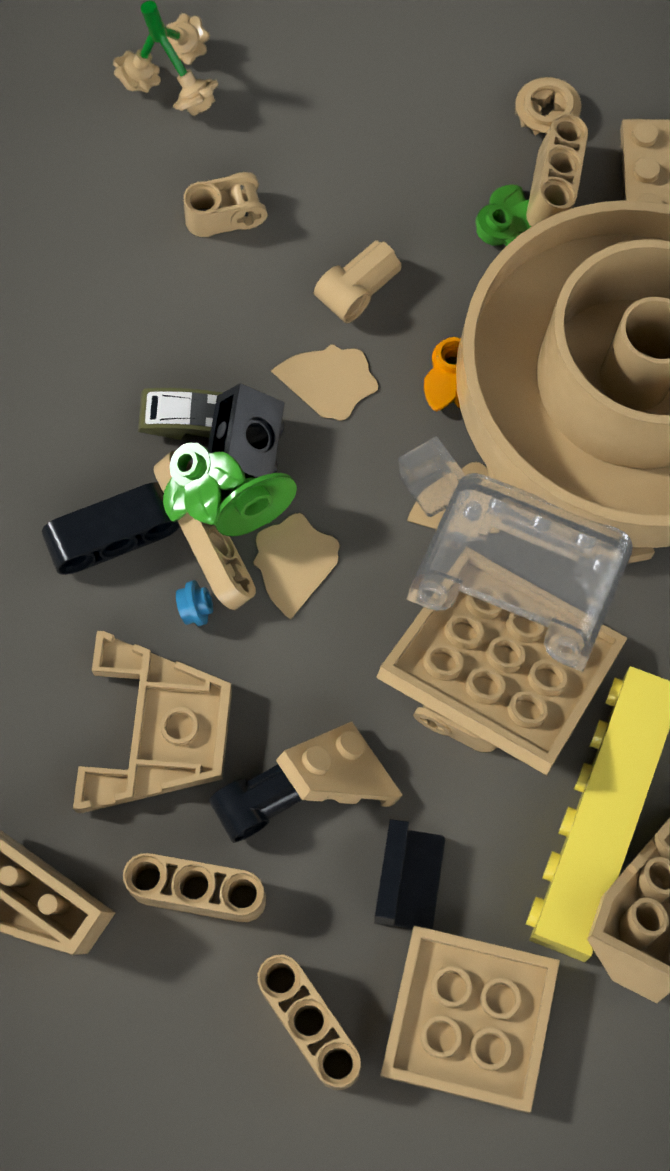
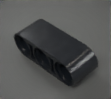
M153 482L136 487L47 523L42 529V535L57 573L68 575L80 572L162 540L175 533L180 525L178 521L173 522L168 517L163 505L164 493L159 483Z

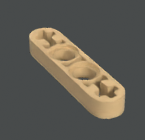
M175 451L168 453L154 466V474L163 493L172 477L170 474V461ZM190 461L187 465L186 471L190 470L192 467V463ZM188 512L181 519L177 520L218 600L227 608L236 610L252 599L256 594L255 585L230 536L220 534L215 525L195 520Z

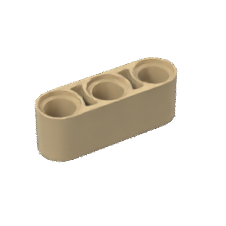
M564 113L556 116L539 148L526 213L527 221L531 227L557 213L572 209L577 199L588 128L582 119L573 114Z
M141 853L132 857L127 862L123 871V881L127 890L138 902L149 906L236 922H251L257 919L263 913L266 906V894L261 880L255 874L245 870L151 853ZM143 870H158L160 872V880L154 888L143 891L136 888V879ZM194 877L206 879L208 881V889L202 897L189 899L183 895L184 885L189 879ZM250 886L257 891L256 899L251 906L237 908L230 903V897L236 888Z
M274 955L267 958L261 964L258 971V984L263 996L320 1081L326 1087L334 1090H344L352 1086L358 1079L361 1071V1061L357 1049L300 965L293 958L286 955ZM278 968L289 969L295 975L293 987L285 993H275L267 986L269 975ZM306 1009L318 1011L324 1019L322 1029L313 1036L300 1034L295 1028L297 1016ZM342 1051L351 1057L353 1068L347 1077L333 1079L325 1073L324 1061L332 1052Z

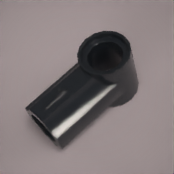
M279 764L249 781L246 779L234 781L218 790L209 799L210 804L233 843L245 840L256 834L270 822V818L302 801Z

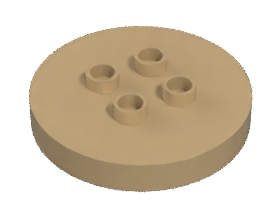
M625 200L598 202L557 213L521 233L499 253L480 279L469 305L458 347L456 385L460 410L471 440L489 470L521 503L544 519L585 538L608 544L646 548L670 546V205Z

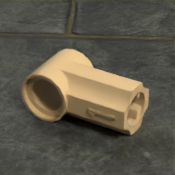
M375 240L345 267L335 266L329 269L317 282L314 295L344 323H350L363 313L371 300V296L401 271V262L387 243Z

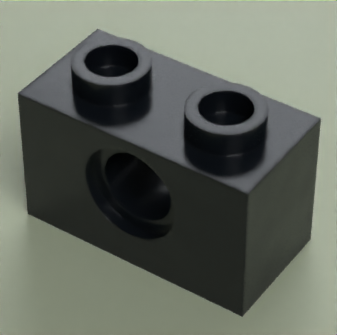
M241 383L218 395L208 450L210 453L225 452L235 458L241 466L245 478H257L266 474L277 473L278 462L276 454L279 439L284 431L282 417L285 402Z

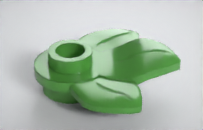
M513 184L497 188L491 194L489 205L484 206L476 217V231L482 241L493 246L502 244L507 246L517 236L531 227L527 221L526 214L529 200H525L522 187Z
M195 442L181 445L174 452L170 461V474L172 477L164 490V509L173 522L181 519L188 512L195 520L205 524L216 525L219 518L221 490L235 489L246 483L241 466L228 453H210L205 446ZM193 458L191 469L186 471L189 461Z

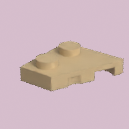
M352 721L284 750L276 760L302 800L323 802L326 799H333L339 803L357 804L361 799L380 800L381 806L390 807L403 796Z

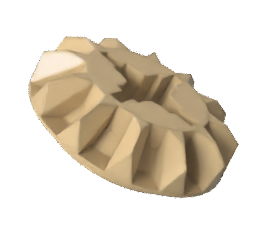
M543 77L532 80L521 88L516 98L515 114L520 118L521 127L528 126L533 130L535 136L540 132L547 133L554 118L559 114L568 113L579 117L581 113V99L577 91L567 82L557 78ZM551 99H554V111H550L548 115L543 116L541 113L542 108L546 107L547 103L550 104Z

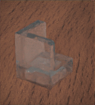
M437 436L398 458L402 482L428 517H433L467 497L466 476Z

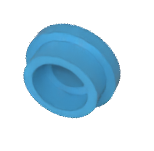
M193 580L186 582L185 588L176 591L177 608L183 622L186 625L195 623L197 626L206 625L208 623V614L213 613V602L209 590L206 587L201 588L197 581Z

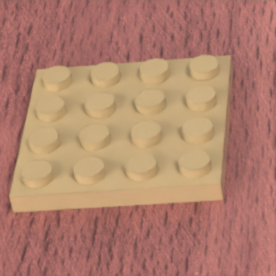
M465 549L383 662L377 679L547 775L622 650L627 637Z

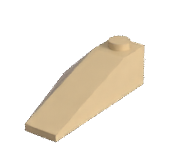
M670 817L601 897L587 939L612 981L655 1003H658L670 993Z

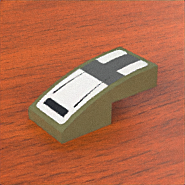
M188 388L143 389L141 392L138 432L181 440L185 433L210 438L216 398L222 392Z

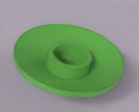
M271 473L257 478H245L246 483L232 489V493L219 506V518L215 525L218 532L225 536H240L253 532L276 519L287 509L296 495L297 485L293 478L285 473Z

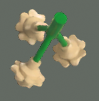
M152 0L144 2L140 9L149 30L148 37L143 48L137 50L136 54L128 50L125 51L123 56L114 59L113 65L116 67L114 75L130 91L138 90L147 93L152 86H158L161 82V78L158 76L160 69L157 65L151 63L152 55L150 52L154 43L160 42L178 72L177 80L182 86L179 99L173 106L175 109L180 111L187 110L191 115L196 116L198 113H202L210 108L211 104L215 102L213 90L219 83L217 80L196 79L190 69L186 70L181 61L183 60L185 64L191 65L196 57L206 53L207 47L205 42L210 37L209 32L203 28L200 17L193 16L190 18L184 13L180 14L175 22L169 23L165 27L156 2Z

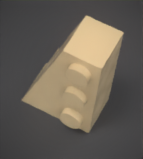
M0 830V932L72 955L88 954L115 915V912Z

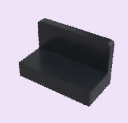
M390 819L374 924L413 930L414 926H419L432 930L445 837L408 830L409 822Z

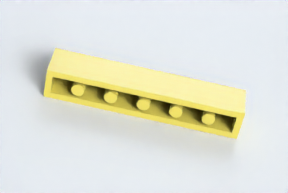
M629 666L623 680L615 677L613 679L605 704L613 707L608 722L598 721L590 743V747L598 749L592 765L583 763L574 790L582 792L577 809L568 806L558 834L566 837L560 854L554 851L551 852L542 879L550 881L544 899L535 897L526 921V925L534 927L529 941L584 963L593 953V948L587 939L601 897L619 877L670 729V681Z

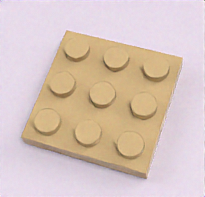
M414 926L380 1077L531 1113L560 960Z

